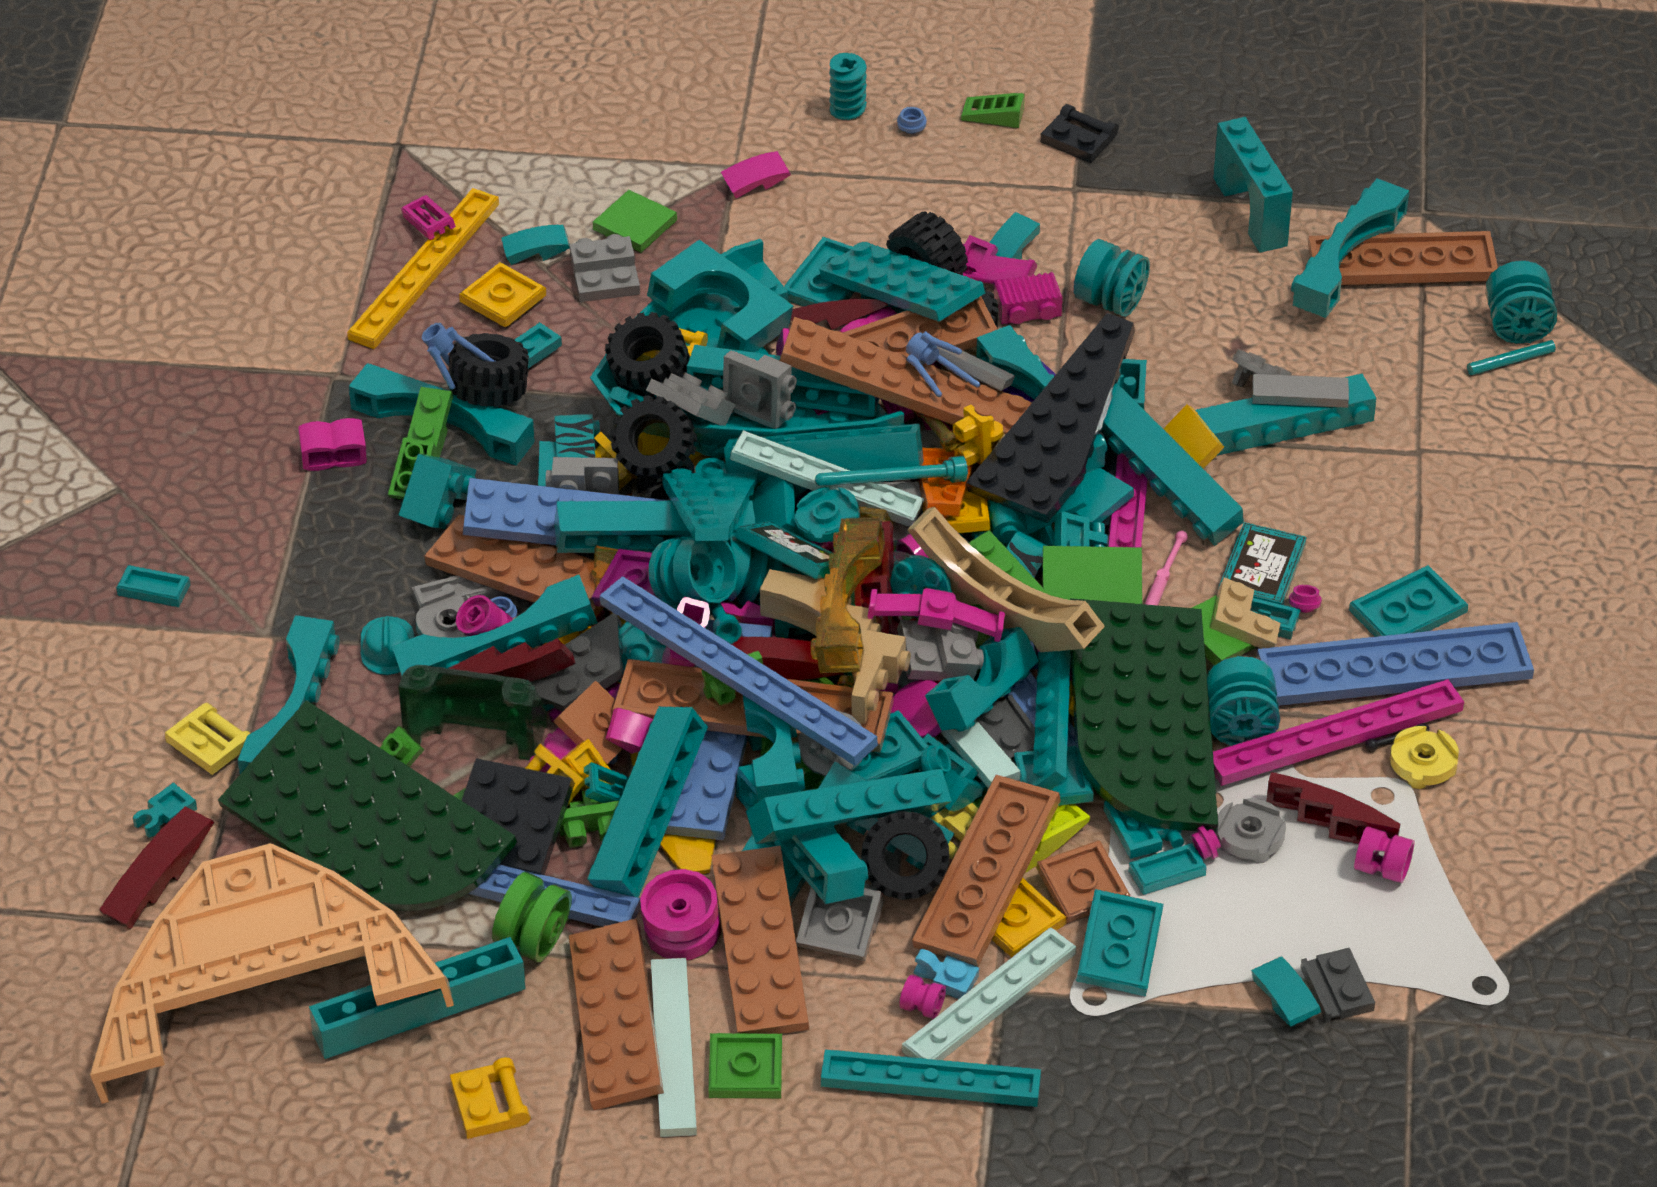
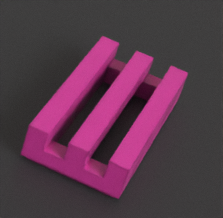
M427 195L401 208L403 217L429 240L435 238L434 232L440 235L445 233V226L450 229L456 227L453 218ZM424 204V206L431 213H433L439 219V221H436L432 216H430V213L428 211L422 209L420 206Z

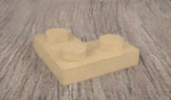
M1224 577L1219 586L1210 628L1261 649L1275 647L1280 622L1272 620L1268 616L1250 611L1254 589Z

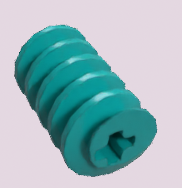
M839 53L833 56L829 64L831 67L829 71V111L835 118L850 120L859 117L866 110L867 65L865 60L856 54Z

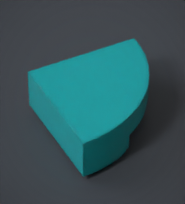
M617 386L613 387L609 396L632 407L630 401L636 398L640 402L644 401L642 396Z
M959 776L949 790L952 801L944 807L949 811L960 810L971 804L985 788L974 780Z

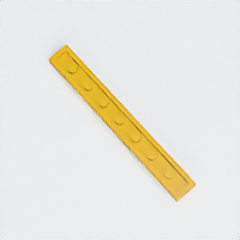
M472 188L449 214L453 218L456 227L450 229L445 226V233L441 235L434 232L435 238L432 240L428 239L348 330V340L375 350L498 207L499 197Z

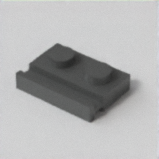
M1012 695L1007 696V699L1001 702L996 700L993 703L994 707L990 711L976 718L1013 763L1014 753L1034 751L1035 727Z
M1350 947L1316 955V959L1307 961V958L1301 959L1300 968L1314 998L1320 1006L1325 1023L1331 1022V1018L1335 1017L1343 1019L1374 1011L1375 1001Z

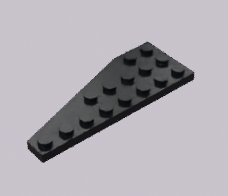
M1109 313L1102 318L967 480L968 492L1045 523H1048L1084 480L1088 458L1092 457L1096 435L1101 431L1113 397L1112 390L1114 384L1118 382L1122 361L1126 359L1135 333L1134 322Z

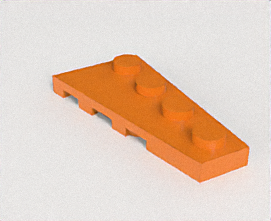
M922 448L924 459L922 466L942 464L949 457H955L954 449ZM973 465L967 467L968 475L965 482L951 483L950 480H944L943 477L917 479L920 485L921 496L924 498L925 511L928 508L936 507L944 518L959 516L967 489L966 482L970 478Z

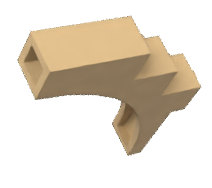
M936 507L928 508L907 529L926 555L944 569L950 579L952 593L955 594L957 601L968 605L980 604L985 611L998 615L999 611L1004 612L1003 629L1021 627L1040 652L1085 649L1105 627L1086 601L1067 600L1048 595L1013 578L991 563L947 522Z
M770 569L760 588L761 616L782 620L811 632L828 643L843 658L851 670L855 682L851 695L852 716L859 723L865 724L870 711H876L879 691L885 690L887 682L897 684L902 671H907L909 668L911 653L906 651V637L880 632L881 625L876 623V616H873V619H868L867 617L869 608L851 605V597L847 596L846 582L823 578L814 579L806 575Z

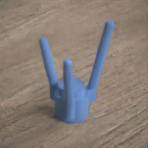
M435 323L429 326L422 334L421 338L428 346L427 351L435 360L451 390L455 388V384L443 360L449 367L448 353L454 347V340L481 360L494 362L487 354L460 336L453 327L446 329L442 323Z
M926 331L915 334L909 340L906 346V353L909 356L906 361L916 368L937 397H941L942 392L922 366L925 363L931 365L935 360L974 387L978 388L980 386L977 380L941 356L937 346L958 355L962 353L960 348L934 338Z

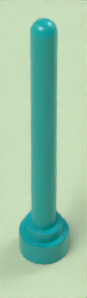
M964 456L949 457L947 461L937 465L819 473L815 476V483L818 486L937 477H943L944 480L957 483L966 481L968 468Z
M721 603L708 604L715 620L712 627L714 634L730 644L736 642L742 633V628L736 617L726 614Z

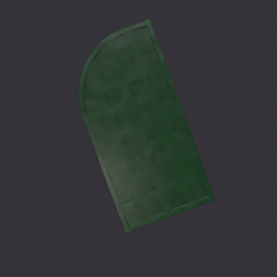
M1070 598V600L1086 601L1105 626L1085 649L1070 650L1075 748L1078 763L1086 779L1105 801L1139 822L1163 829L1197 831V828L1203 826L1207 831L1212 829L1216 833L1218 812L1202 609Z
M307 700L218 799L222 808L285 850L336 872L389 909L397 911L430 909L465 896L488 878L517 843L514 834Z

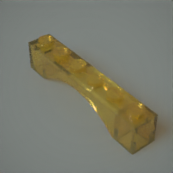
M881 517L841 519L839 532H834L833 546L835 552L829 555L830 574H826L824 580L826 595H822L820 598L821 617L816 618L815 624L817 639H812L811 641L812 659L818 660L820 673L861 671L865 651L860 623L848 612L847 605L851 594L859 582L882 563L885 539Z

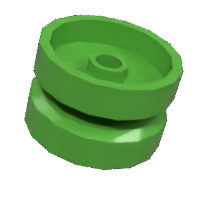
M522 872L510 885L499 906L492 928L493 942L511 937L515 947L519 946L522 956L535 962H542L555 947L563 932L572 904L571 892L555 884L545 888L541 878L528 872Z

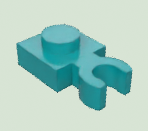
M173 782L147 801L148 809L140 810L133 816L134 827L139 828L141 825L149 823L145 826V833L148 838L153 837L159 832L162 824H167L185 806L193 811L197 810L196 800Z

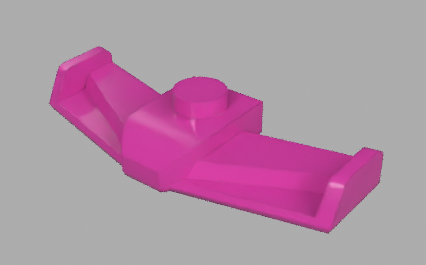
M969 235L965 244H963L966 249L965 254L968 257L967 269L963 276L994 284L996 279L1001 280L1004 278L1007 280L1009 277L1013 279L1014 277L1031 276L1037 269V263L1031 259L1021 260L996 256L999 250L996 245Z
M925 588L922 594H877V589H872L867 617L868 619H873V616H919L918 625L951 630L952 623H956L995 637L994 641L999 642L1002 636L1005 613L999 611L998 615L957 601L955 594L952 592Z

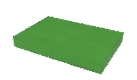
M1043 546L1042 587L1049 595L1067 600L1074 598L1142 604V547Z

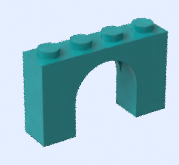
M1246 117L1217 123L1213 179L1224 196L1249 192L1250 216L1248 235L1259 253L1287 247L1293 190Z
M701 240L696 241L651 273L647 296L669 312L676 309L689 298L701 293H717L727 296L741 307L742 310L722 323L718 347L756 352L780 335L783 328H789L794 306Z

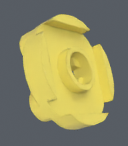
M1414 726L1401 731L1395 737L1390 752V764L1397 775L1407 780L1412 788L1423 789L1427 785H1436L1456 774L1459 749L1455 740L1446 732L1438 729L1437 733L1426 731V726ZM1418 753H1422L1425 756L1431 755V757L1421 758L1418 756Z

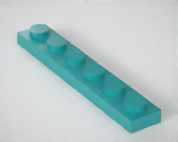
M1070 650L1038 652L1032 785L1049 790L1066 779Z
M827 1049L824 1052L821 1072V1087L1038 1107L1041 1069Z

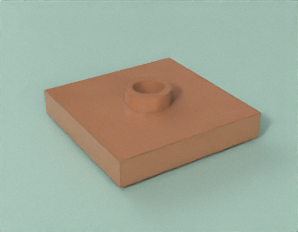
M594 681L553 721L576 745L589 739L602 756L606 765L623 749L606 739L613 715L615 699L597 681Z
M1100 840L1037 862L1036 869L1059 911L1066 916V924L1090 915L1095 889L1130 896Z

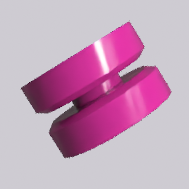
M687 869L669 870L657 875L645 886L640 897L641 914L644 922L645 939L653 951L668 959L686 958V960H692L706 954L717 943L721 933L720 913L716 889L708 878L699 872Z

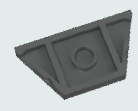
M615 613L611 614L565 644L574 655L575 665L547 677L511 687L512 692L517 695L520 692L532 696L534 701L544 705H552L555 709L563 712L594 681H597L606 689L622 679L624 674V664L621 660L623 645L620 640L619 628H622L618 615Z

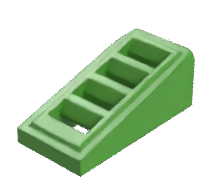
M1010 93L967 97L961 120L1019 128L1024 112L1025 94Z

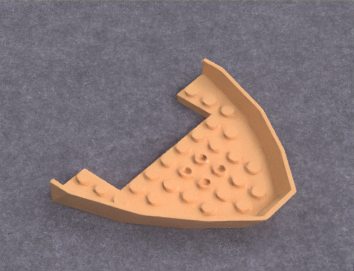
M269 843L202 862L156 918L114 988L90 1076L101 1103L109 1102L106 1081L165 1065L157 1013L366 956L377 1006L440 988L446 1006H454L449 981L395 912L336 872Z

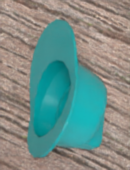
M390 616L376 618L368 622L362 629L360 652L362 663L367 669L380 675L399 673L400 669L392 646L414 638L412 626L401 618Z

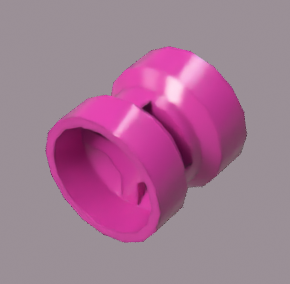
M910 975L902 989L899 1006L901 1009L910 1012L918 1009V1011L922 1012L923 1016L934 1019L942 1008L946 987L936 982L925 984L921 977Z

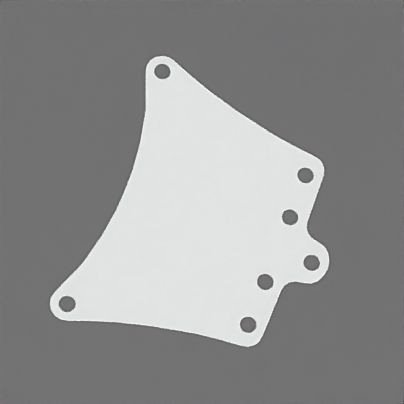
M1290 764L1223 786L1220 785L1216 778V792L1224 799L1223 804L1217 808L1218 814L1224 806L1233 802L1234 806L1236 804H1243V799L1248 798L1266 801L1271 772L1307 780L1341 792L1401 824L1399 836L1415 840L1412 860L1403 883L1383 878L1380 871L1372 875L1355 870L1354 863L1359 844L1328 838L1329 827L1297 821L1298 811L1275 806L1280 811L1279 816L1281 819L1285 820V839L1280 849L1271 854L1267 861L1262 863L1254 862L1251 859L1237 857L1219 848L1217 849L1218 857L1214 859L1209 857L1203 860L1207 867L1205 876L1143 895L1128 871L1129 863L1174 848L1169 841L1162 839L1161 851L1129 859L1111 825L1108 856L1130 893V897L1164 904L1146 996L1077 982L1075 978L1069 996L1072 1005L1079 1012L1090 1016H1101L1163 995L1209 986L1253 981L1252 969L1280 956L1293 967L1301 979H1305L1300 968L1301 959L1307 958V961L1316 959V955L1349 947L1366 982L1417 988L1480 1005L1498 1004L1508 995L1510 985L1506 976L1472 927L1452 890L1430 842L1412 787L1405 781L1390 777H1306L1299 774L1293 765ZM1384 787L1390 789L1395 797L1393 802L1382 805L1372 800L1371 792L1376 788ZM1250 826L1248 829L1243 828L1249 832L1256 831L1255 826ZM1182 830L1183 845L1193 844L1191 835L1197 831ZM1380 851L1379 855L1384 856L1385 851ZM1486 976L1495 981L1497 989L1490 995H1481L1473 989L1472 982L1477 977ZM1090 987H1099L1106 992L1107 999L1101 1005L1092 1006L1083 1000V992Z

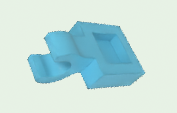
M920 949L915 958V962L918 964L914 969V974L922 978L931 979L933 983L945 985L946 995L960 999L969 992L979 977V967L948 955L944 962H941L932 952Z

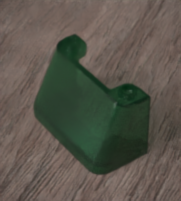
M415 665L405 670L398 686L402 728L419 745L421 744L422 736L429 731L434 730V734L441 735L445 723L507 731L506 744L513 745L515 743L518 747L519 759L530 760L532 756L536 755L534 750L542 742L547 726V710L534 684L528 680L428 665Z

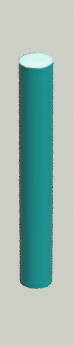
M1553 340L1468 363L1467 371L1470 375H1475L1555 352V343Z

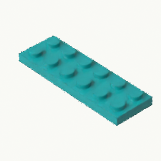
M869 242L857 243L853 246V249L841 256L832 258L830 263L819 269L821 279L938 322L985 294L983 282L870 244Z

